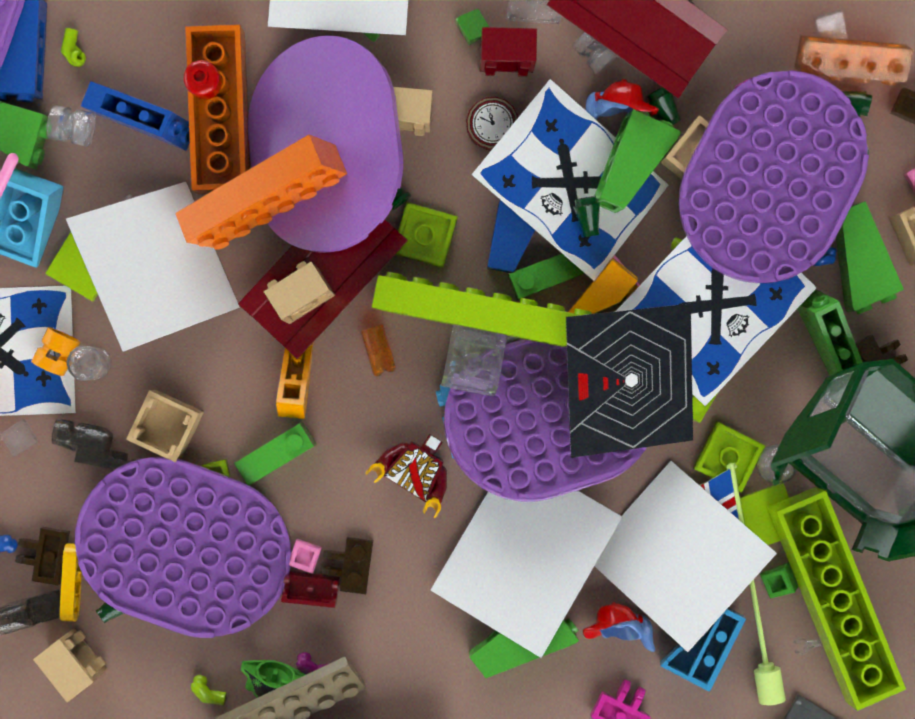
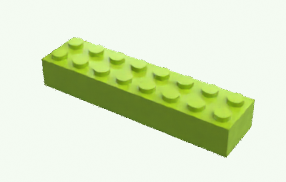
M387 272L386 277L378 275L372 308L385 312L566 348V317L592 314L591 311L575 309L574 313L565 312L564 306L548 303L547 308L539 307L537 301L521 298L520 303L513 302L509 295L493 293V297L485 296L486 293L483 290L467 287L466 292L459 291V287L449 283L440 282L439 287L433 286V282L418 277H413L411 282L407 281V277L392 272Z
M814 487L767 507L846 703L859 711L906 690L826 490Z

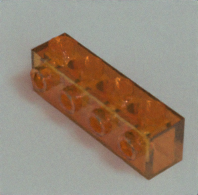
M800 35L794 67L797 71L815 76L825 75L828 76V79L843 81L844 77L854 78V81L860 83H870L872 79L881 80L880 83L886 85H897V82H907L914 50L907 44Z

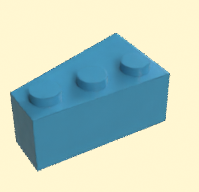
M728 607L689 652L677 644L660 661V666L710 692L746 618L744 615Z

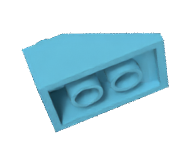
M14 169L0 198V255L35 268L39 266L60 210L64 186L22 170Z

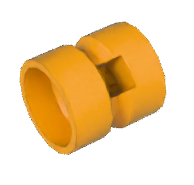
M48 327L41 340L44 345L37 348L31 362L53 374L64 376L70 365L68 358L75 355L81 342L62 331ZM51 350L60 353L59 358L51 355Z

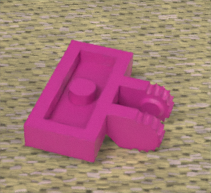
M623 680L617 691L616 698L602 691L590 714L591 718L650 719L649 714L638 709L644 698L645 689L639 687L635 691L630 705L623 701L630 690L631 682Z

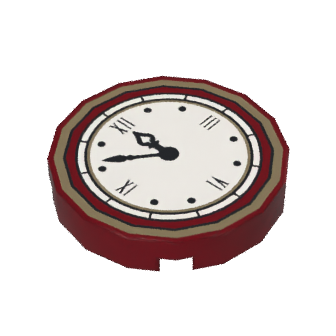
M496 96L485 97L477 101L469 110L466 119L467 133L473 143L485 150L491 151L518 119V114L514 106L507 100Z

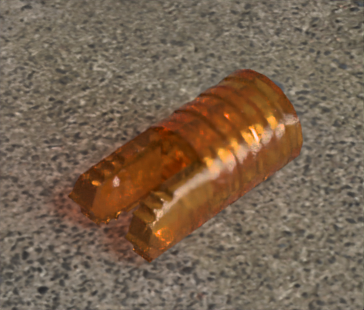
M384 325L360 331L373 375L376 377L380 376L384 369L389 373L395 371L396 367Z

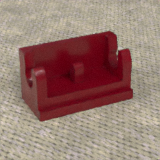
M290 571L289 575L284 577L283 583L285 584L281 602L335 608L338 599L340 576Z

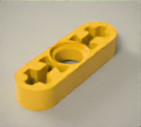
M67 543L63 551L60 597L61 621L76 622L80 611L82 572L78 564L76 545L74 543Z

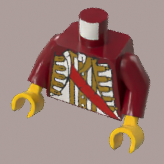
M429 434L422 446L413 441L409 444L399 443L387 449L376 463L366 470L365 474L367 475L370 471H375L378 477L374 483H377L383 476L426 502L423 508L424 514L428 507L434 508L436 511L434 518H436L441 510V502L447 489V470L443 466V460L435 456L443 442Z

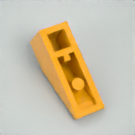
M612 258L568 312L574 313L575 309L591 311L594 314L621 302L624 297L628 299L638 288L636 285L638 277L616 259Z
M314 342L298 359L286 348L284 350L276 399L278 417L305 419Z

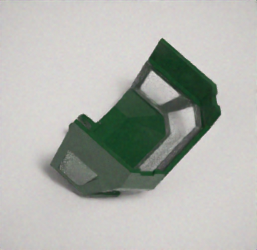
M894 359L863 362L826 377L823 384L784 434L771 462V470L775 474L773 486L779 484L789 463L815 486L826 490L828 496L862 524L852 547L853 551L863 553L864 549L878 553L879 559L890 562L915 556V378Z

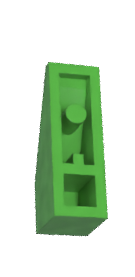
M560 254L510 273L508 279L516 299L520 300L585 273L565 255Z
M301 422L234 464L246 484L251 485L317 444L304 422Z

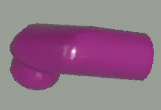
M302 652L297 656V669L306 675L328 665H316L311 661L310 653Z

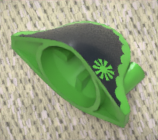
M273 660L242 661L241 671L247 677L245 688L248 691H252L256 698L306 675L285 663Z

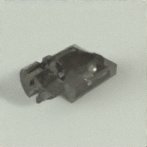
M57 419L55 421L52 432V444L74 452L76 451L74 462L115 470L126 463L136 460L128 458L129 454L125 452L112 451V455L110 454L113 433L104 427L80 423L75 427L73 421Z
M60 591L47 592L1 606L0 636L60 618Z

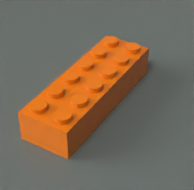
M241 25L185 26L187 67L197 60H205L212 63L222 77L220 92L213 98L199 99L188 91L191 188L196 194H208L250 169L245 32Z
M308 134L175 214L186 243L219 250L227 247L229 241L234 238L248 235L251 232L250 229L255 226L269 223L276 214L292 210L295 207L294 204L299 201L313 198L320 189L336 185L341 177L347 175V172L335 144Z

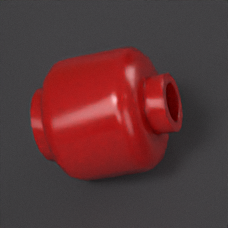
M197 60L186 68L184 84L193 96L199 99H210L220 92L222 77L212 63L205 60Z

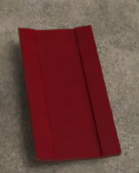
M549 0L546 4L677 98L681 96L704 60L728 30L688 0Z
M384 220L368 234L369 236L366 239L340 251L313 252L292 245L242 298L238 305L298 359L408 240L390 223ZM303 261L306 264L312 262L319 268L335 296L291 324H288L281 320L264 291L268 289L267 284L272 280L279 282L297 271L296 266Z

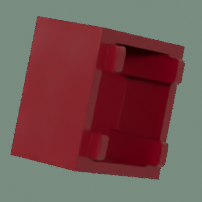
M482 27L480 72H485L486 76H495V72L518 73V77H527L528 73H533L537 59V28Z

